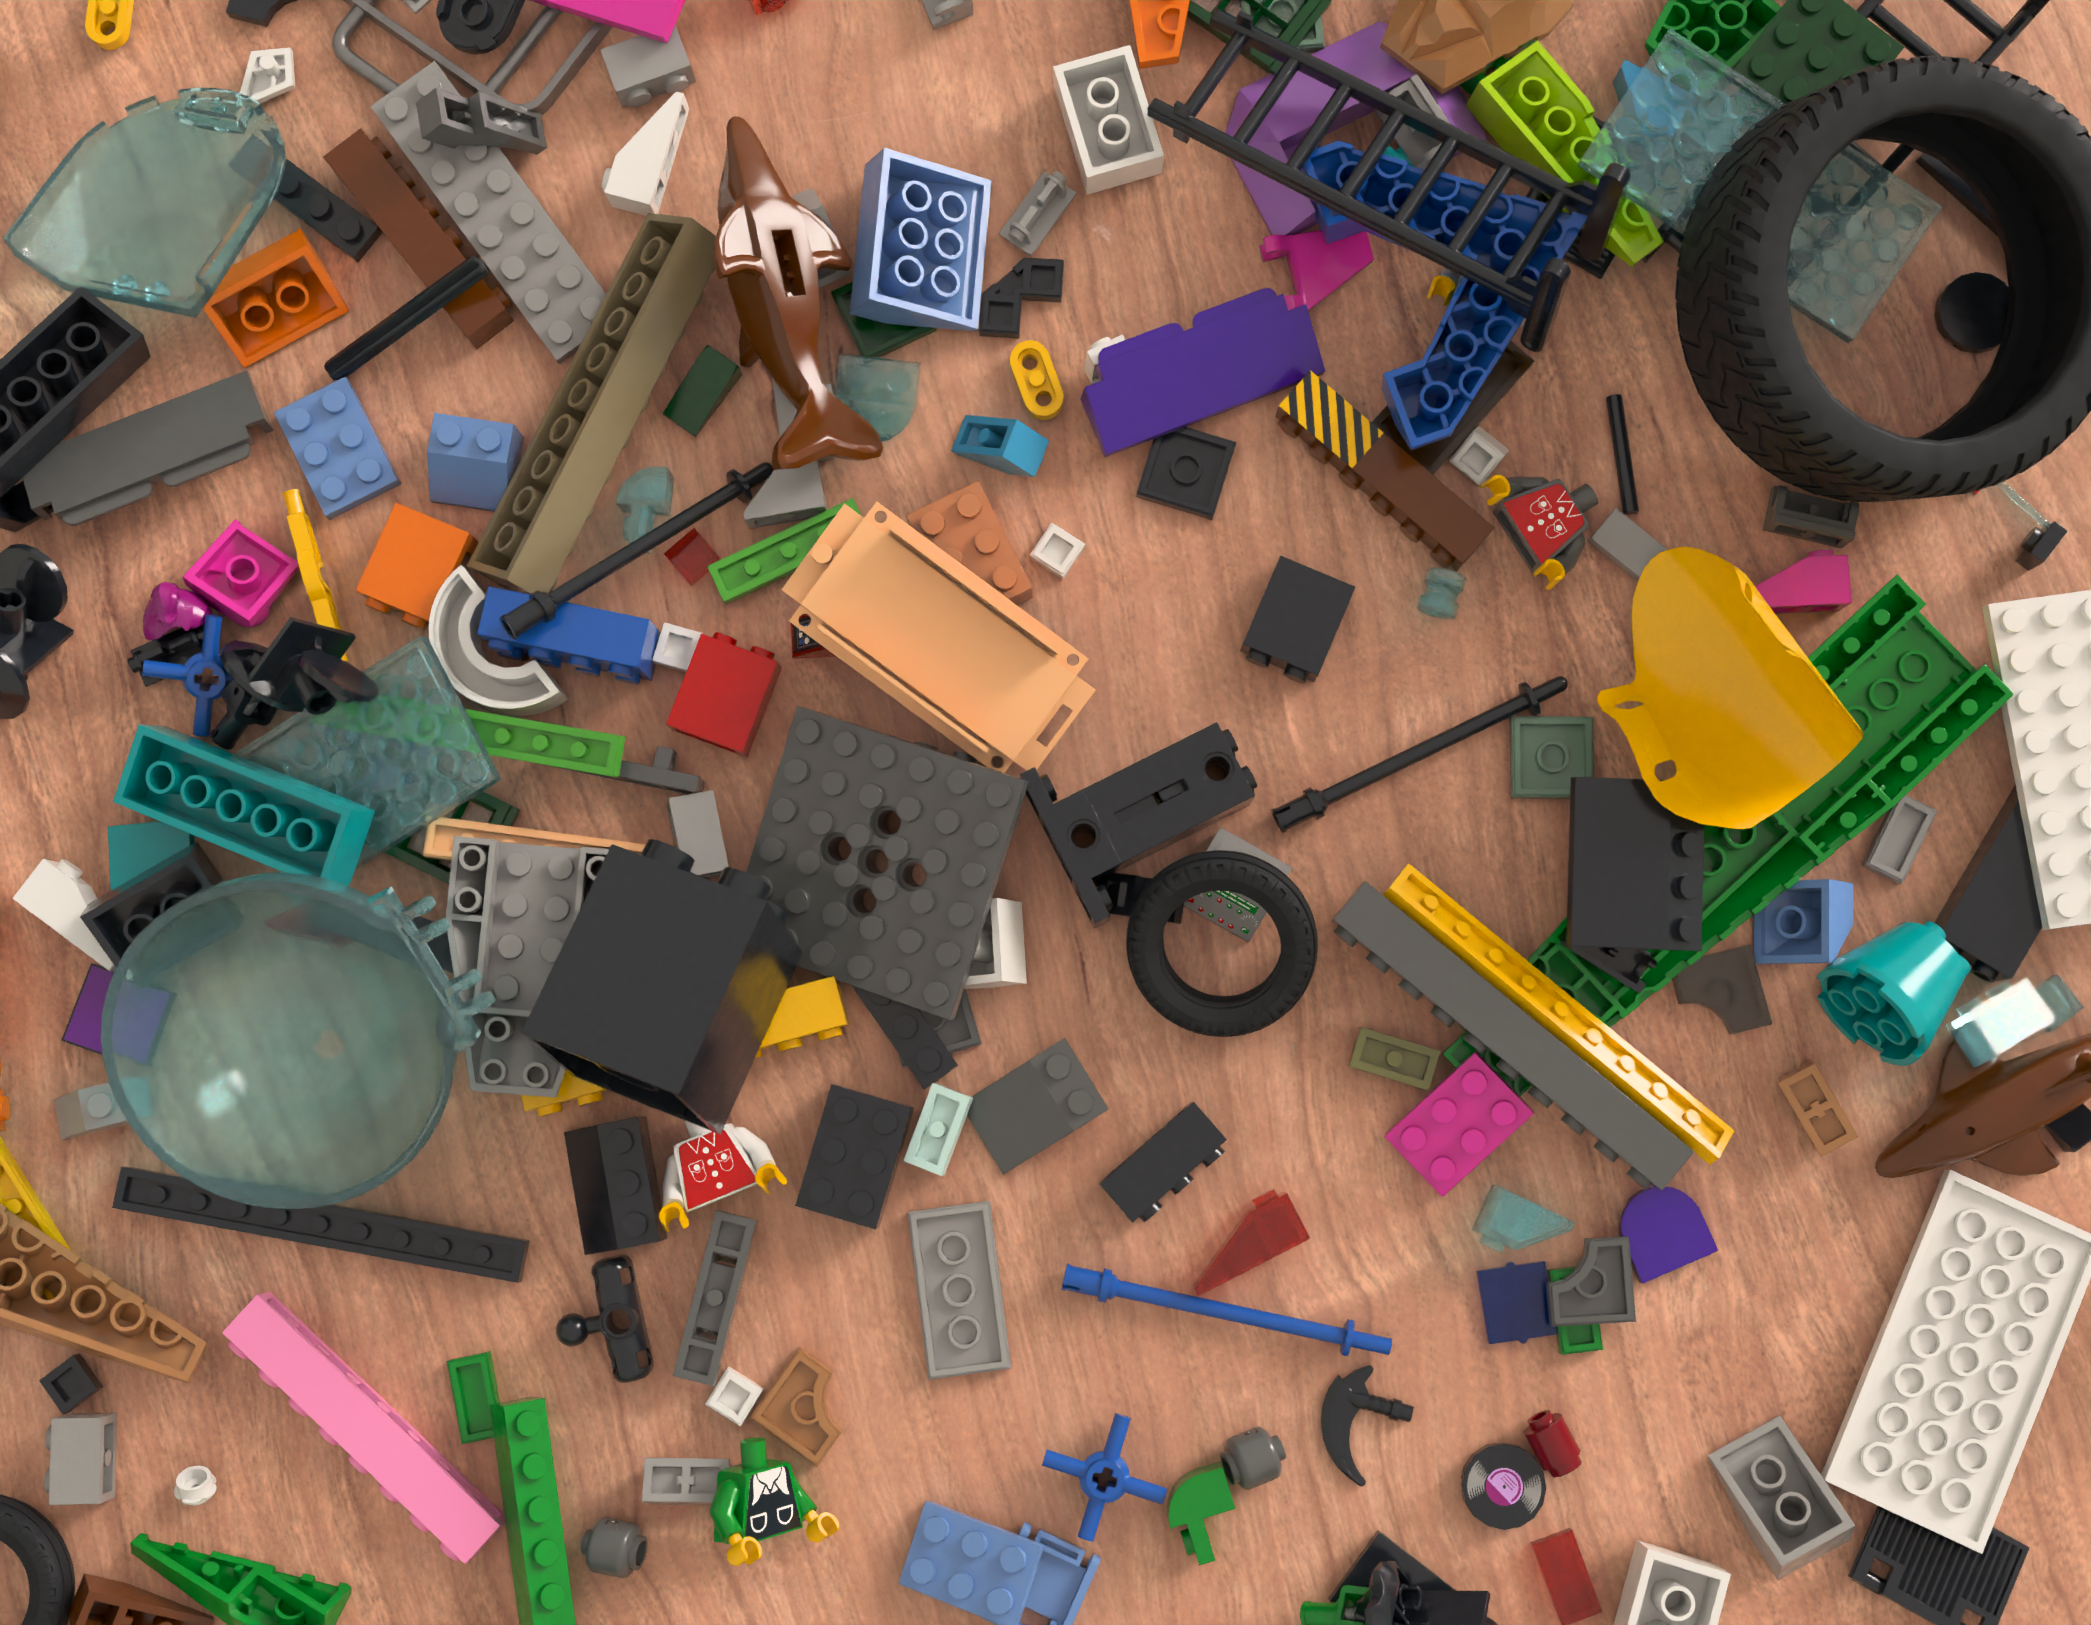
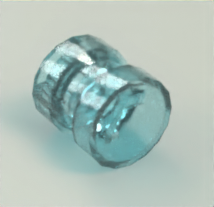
M1429 568L1424 581L1427 586L1426 592L1420 595L1417 609L1433 617L1456 619L1459 608L1456 600L1458 594L1464 590L1466 578L1454 571L1442 568Z

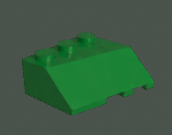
M1669 0L1647 38L1645 48L1662 80L1695 97L1689 110L1697 116L1735 81L1729 74L1781 7L1773 0Z

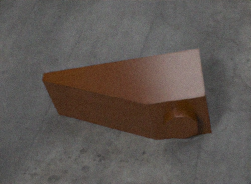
M85 1573L68 1612L71 1625H212L214 1621L211 1615L133 1585Z

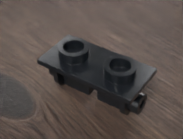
M205 624L199 625L195 629L189 628L188 631L179 628L159 639L152 640L130 650L132 657L128 658L127 661L131 670L134 673H140L145 687L164 680L163 678L142 676L144 660L185 665L191 656L202 652Z

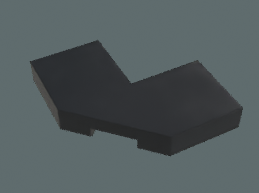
M1024 257L1000 281L982 293L980 336L1019 339L1022 300L1061 303L1064 260Z

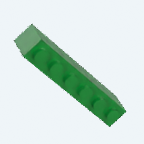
M526 1397L490 1405L519 1625H576L545 1398Z

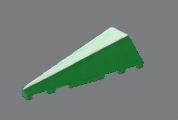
M142 1533L130 1543L133 1555L227 1625H336L352 1593L351 1586L346 1583L340 1582L339 1586L318 1582L315 1576L305 1573L302 1574V1577L277 1572L273 1565L212 1551L211 1555L189 1550L187 1544L175 1542L174 1546L151 1541L148 1535Z

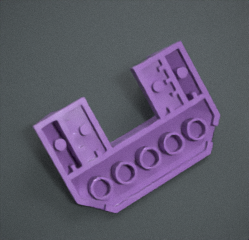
M1380 21L1311 54L1387 93L1416 75L1380 48L1381 41L1389 25ZM1297 71L1248 145L1286 164L1335 92V89ZM1273 74L1239 90L1225 132L1226 134L1234 136L1274 78ZM1422 80L1452 125L1484 141L1487 140L1477 119L1466 107L1467 101L1459 86L1441 94ZM1350 97L1325 135L1376 110ZM1456 151V153L1453 155L1452 158H1454V157H1456V156H1458V155H1460V154H1462V153L1459 152V151ZM1231 159L1271 235H1296L1319 224L1311 199Z

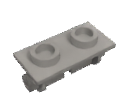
M1044 171L999 232V235L1029 256H1032L1077 195L1075 191L1065 185L1067 182L1066 177L1058 171H1054L1052 175Z

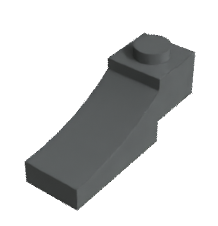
M439 88L433 89L416 102L422 139L453 149L459 145H486L516 149L535 155L547 148L541 113L527 111V108L479 91L470 98H465Z

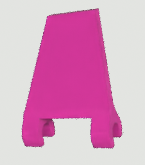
M1321 230L1296 235H1270L1264 237V244L1259 246L1263 262L1276 260L1284 256L1287 258L1295 295L1284 296L1288 310L1304 304L1307 305L1308 311L1374 260L1366 231L1326 244Z

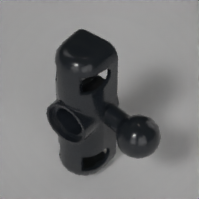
M616 1255L600 1259L595 1262L591 1269V1275H593L595 1281V1294L600 1315L584 1318L577 1313H569L558 1321L556 1335L562 1344L572 1347L582 1344L589 1334L602 1332L605 1336L608 1355L612 1362L614 1379L620 1383L637 1381L649 1375L653 1370L654 1362L633 1263L627 1255ZM628 1267L631 1283L622 1286L619 1270ZM616 1309L626 1311L631 1318L630 1328L620 1329L616 1327L612 1321V1312ZM646 1349L648 1365L640 1368L636 1352Z

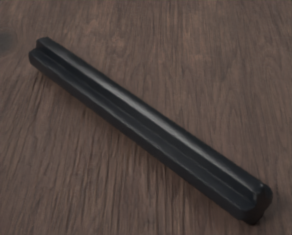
M470 256L327 360L324 368L331 379L339 380L349 376L483 279L488 273L483 261L479 257Z

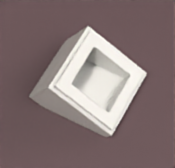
M1478 426L1472 431L1449 462L1480 486L1506 456L1509 449Z

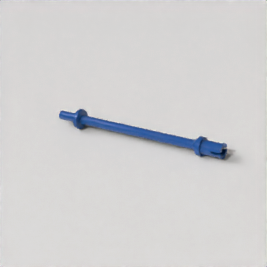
M1071 1264L1066 1265L1061 1290L1098 1297V1302L1106 1303L1107 1299L1111 1300L1114 1297H1120L1340 1345V1353L1343 1356H1348L1351 1347L1389 1355L1391 1351L1392 1338L1355 1331L1354 1320L1347 1319L1344 1327L1341 1328L1121 1281L1116 1275L1112 1274V1270L1104 1268L1103 1272L1072 1266Z

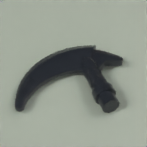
M1371 1365L1353 1371L1344 1379L1338 1374L1326 1393L1321 1411L1322 1436L1331 1459L1342 1473L1359 1486H1364L1366 1481L1355 1466L1349 1443L1351 1424L1358 1410L1367 1409V1411H1374V1413L1381 1415L1384 1414L1388 1416V1419L1394 1421L1402 1420L1410 1423L1414 1406L1404 1404L1398 1399L1388 1400L1373 1394L1369 1395L1365 1382L1373 1372Z

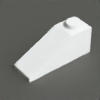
M675 92L615 155L612 168L608 167L605 170L602 190L605 191L604 193L611 207L645 216L648 213L658 214L689 112V106L684 93Z
M42 859L12 899L107 970L119 972L80 918L87 905L97 899L92 887L80 878L83 872L65 859H61L60 862Z

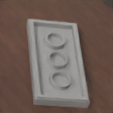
M990 1201L909 1211L908 1220L928 1380L1011 1369Z

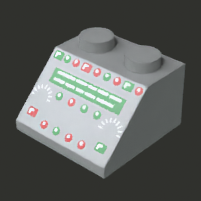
M1221 827L1207 851H1236L1258 857L1272 864L1287 876L1292 869L1291 866ZM1230 891L1205 892L1193 896L1184 902L1186 908L1247 942H1250L1267 913L1252 899Z

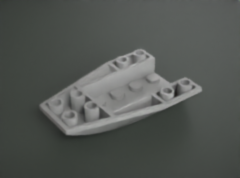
M454 836L445 920L471 1091L557 1097L566 1071L521 1032L609 849L506 843L496 839Z

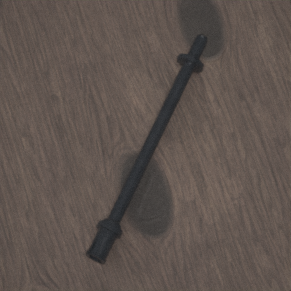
M763 462L743 475L735 469L728 471L726 474L727 485L550 593L537 590L530 594V600L500 617L504 630L515 640L519 635L542 621L549 623L555 619L557 607L736 497L741 502L748 503L752 500L751 488L769 478L774 471L772 464Z
M1558 676L1532 689L1527 682H1522L1518 685L1520 695L1322 791L1313 790L1311 787L1303 790L1302 796L1278 808L1271 809L1274 820L1282 833L1313 817L1318 820L1325 816L1324 812L1327 810L1328 805L1526 709L1534 716L1540 714L1539 703L1565 691L1568 681L1566 678Z

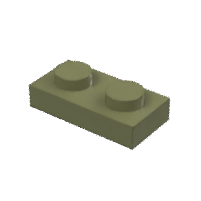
M1359 1027L1348 1067L1429 1091L1441 1051L1368 1028Z

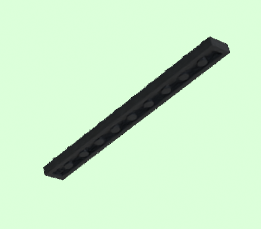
M128 1166L121 1167L112 1208L516 1283L522 1282L530 1240Z

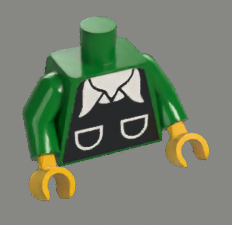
M765 1438L741 1440V1464L721 1469L717 1475V1489L709 1509V1514L714 1522V1542L731 1545L727 1550L726 1556L728 1562L734 1566H739L744 1562L751 1565L762 1555L761 1546L758 1541L803 1528L802 1522L805 1520L808 1522L806 1535L811 1542L819 1543L827 1538V1536H832L839 1530V1522L833 1514L824 1512L818 1516L815 1512L817 1506L799 1484L788 1461L767 1459Z

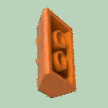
M301 228L195 285L199 304L244 368L349 311L324 263Z

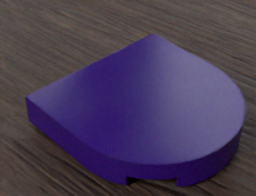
M1653 1186L1647 1190L1642 1189L1629 1198L1622 1212L1618 1228L1619 1236L1629 1237L1631 1265L1639 1283H1646L1719 1251L1699 1207L1691 1197L1678 1189L1665 1187L1663 1190H1659Z

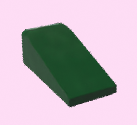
M706 345L664 410L663 415L696 438L742 376L739 366L711 346Z

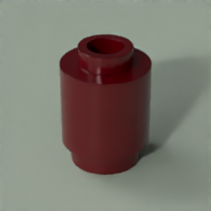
M1544 1410L1528 1419L1529 1426L1524 1430V1434L1543 1470H1548L1551 1476L1556 1478L1574 1471L1581 1465L1582 1461L1579 1457L1581 1450L1562 1414H1551L1550 1410Z

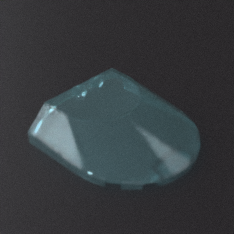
M187 88L178 91V99L159 103L154 95L125 107L129 116L111 127H108L104 121L100 122L73 146L5 234L4 241L14 256L65 291L75 292L82 286L98 298L196 318L214 294L278 191L286 161L285 143L274 118L265 113L259 102L249 96L227 89Z

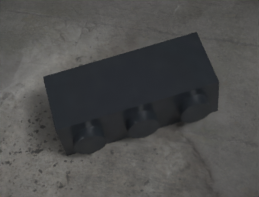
M1191 1102L1099 1184L1132 1223L1138 1217L1143 1222H1146L1162 1207L1158 1201L1169 1190L1175 1195L1194 1179L1189 1173L1202 1162L1207 1168L1225 1152L1220 1145L1227 1139L1197 1104Z

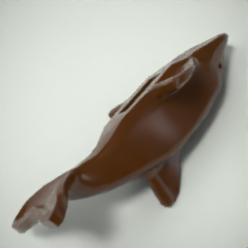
M734 116L728 121L726 127L727 151L718 192L719 228L714 242L713 261L719 279L727 277L730 293L741 324L739 338L740 365L751 367L758 359H761L778 387L797 409L793 421L773 447L771 461L773 469H797L826 456L854 461L880 457L884 447L878 432L866 419L850 409L827 390L823 385L818 363L817 338L820 316L818 269L829 268L848 271L852 267V261L845 247L829 226L788 194L751 126L743 118Z
M1982 1022L1970 1023L1956 1035L1948 1046L1942 1060L1933 1103L1880 1153L1875 1163L1876 1172L1885 1178H1897L1956 1164L1965 1160L1975 1161L2002 1173L2017 1176L2038 1175L2056 1168L2060 1163L2042 1142L2037 1129L2056 1121L2091 1098V1033L2003 1061L1998 1059L1990 1049Z

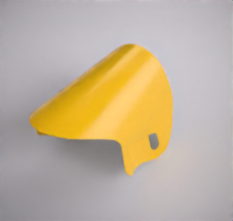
M1687 546L1660 552L1644 567L1636 586L1632 605L1635 679L1630 684L1601 690L1597 696V703L1601 710L1616 720L1634 753L1643 780L1654 798L1662 806L1680 817L1699 824L1732 829L1752 828L1779 811L1835 768L1862 740L1863 731L1748 576L1737 567L1715 554ZM1627 701L1643 703V705L1632 709L1616 707V705ZM1668 760L1674 761L1677 770L1676 774L1669 779L1659 781L1655 776V766Z

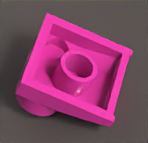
M235 519L186 572L183 580L185 585L203 598L210 607L236 624L251 628L266 621L270 614L271 604L277 599L300 568L297 559L294 560L243 527Z

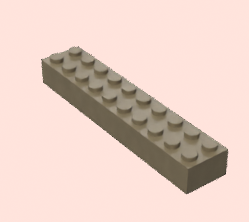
M654 213L647 214L467 564V567L504 588L530 595L537 590L550 593L555 588L558 574L566 558L575 549L576 538L585 521L591 517L594 511V503L602 487L610 480L613 466L621 450L627 446L633 426L639 415L646 409L649 395L657 379L665 372L667 360L675 344L682 338L685 332V324L693 309L700 303L703 289L711 273L716 270L713 261L716 236L693 218Z

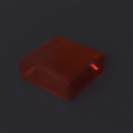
M695 528L664 553L665 557L690 586L709 572L708 565L721 560Z

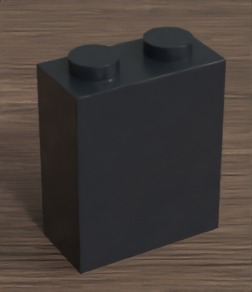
M1280 555L1240 651L1247 654L1246 660L1255 665L1268 668L1269 664L1284 669L1283 675L1293 681L1303 684L1307 680L1315 682L1355 590V586Z

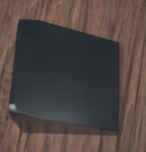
M2082 1104L2044 1127L2063 1152H2076L2091 1141V1111Z

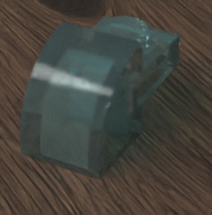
M648 467L639 470L631 475L621 486L616 504L623 513H631V516H625L623 523V538L628 540V544L653 530L654 515H671L674 476L668 467Z

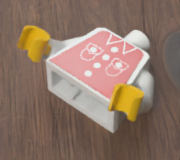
M685 1121L691 1139L674 1145V1153L668 1157L662 1185L663 1208L659 1213V1218L666 1232H670L669 1223L674 1218H679L683 1229L689 1226V1220L683 1210L684 1205L686 1211L690 1212L757 1184L769 1195L771 1192L768 1189V1183L772 1178L776 1177L782 1185H785L787 1180L776 1167L767 1144L745 1127H734L732 1123L725 1124L720 1135Z

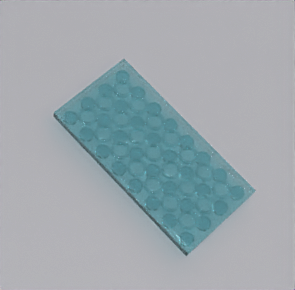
M1669 28L1577 165L1599 180L1610 163H1619L1629 170L1631 177L1624 196L1686 236L1684 231L1692 209L1697 205L1695 201L1706 181L1712 177L1711 172L1723 156L1732 150L1731 146L1748 130L1755 128L1754 124L1773 111L1780 110V107L1785 105V103ZM1848 145L1831 159L1806 195L1791 235L1787 270L1790 306L1849 344L1854 340L1943 206Z

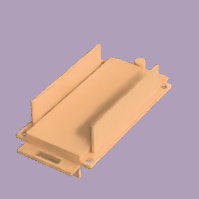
M877 501L865 517H862L844 503L781 589L801 604L789 622L987 768L1002 773L1006 772L1013 761L1026 771L1033 767L1037 770L1096 691L1077 676L1088 661L1086 656ZM878 511L886 513L887 519L885 522H876L875 514ZM807 614L810 616L811 623L808 626H802L799 623L801 615ZM1076 654L1079 661L1075 666L1067 663L1068 655ZM1062 704H1064L1072 712L1045 747L1037 741V738ZM995 756H1000L1003 759V765L999 768H995L991 764V760Z

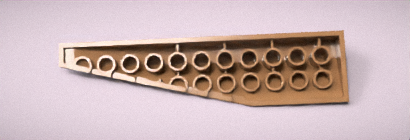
M0 1203L1 1326L184 1383H190L208 1345L207 1342L147 1304L142 1298L113 1281L99 1269H95L86 1263L78 1255L26 1220L21 1219ZM46 1289L52 1293L53 1299H47L44 1294Z

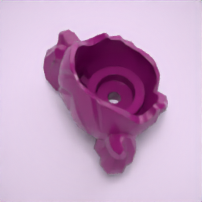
M165 581L154 587L151 599L143 614V633L145 639H159L175 626L182 627L185 631H188L189 628L195 629L199 625L205 624V617L208 614L212 615V609L198 594L189 590L179 589L175 583Z

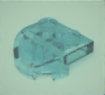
M841 353L839 355L835 397L866 419L878 432L881 442L890 440L904 430L915 413L921 363Z

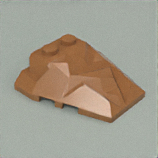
M1399 0L1381 41L1380 48L1414 74H1418L1422 80L1438 92L1444 94L1484 72L1486 65L1502 56L1506 60L1515 55L1518 47L1533 39L1540 41L1547 37L1572 10L1574 4L1572 0Z

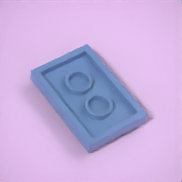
M346 376L274 412L325 517L329 520L401 484L350 380Z
M925 1501L898 1584L1000 1625H1019L1044 1545L938 1503Z

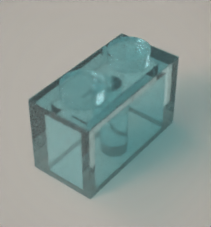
M2028 978L2021 980L2013 986L2006 979L1985 992L1989 997V1000L1982 1003L1979 997H1976L1957 1008L1956 1011L1960 1017L1947 1024L1946 1027L1975 1068L2018 1044L2056 1019Z

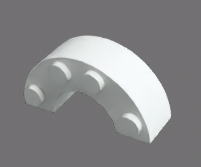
M460 565L451 573L439 589L429 617L430 647L433 658L444 678L459 693L477 705L503 715H535L549 711L566 702L569 698L546 668L536 660L521 667L508 668L491 664L482 649V639L477 634L487 592L474 575L463 565Z

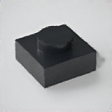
M2055 521L2042 529L2038 527L2033 528L2021 542L2020 546L2024 550L2016 562L2028 571L2044 563L2067 533V530Z
M80 1353L71 1356L39 1380L62 1414L70 1413L103 1388Z

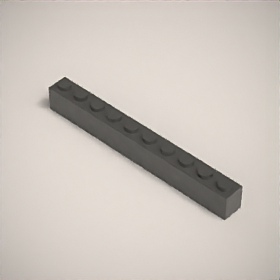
M1366 881L1361 883L1332 918L1331 921L1338 926L1333 932L1352 948L1357 942L1370 952L1366 959L1384 974L1389 969L1402 979L1398 984L1402 990L1416 1001L1421 996L1426 998L1434 1005L1430 1012L1449 1028L1455 1022L1466 1031L1467 1034L1463 1037L1464 1041L1480 1054L1489 1050L1499 1059L1495 1065L1499 1070L1513 1081H1516L1519 1076L1532 1086L1528 1093L1546 1108H1549L1553 1103L1563 1111L1565 1115L1561 1118V1121L1580 1136L1586 1130L1598 1140L1593 1147L1613 1163L1617 1158L1630 1167L1626 1174L1645 1190L1650 1185L1663 1190L1694 1153L1684 1142Z

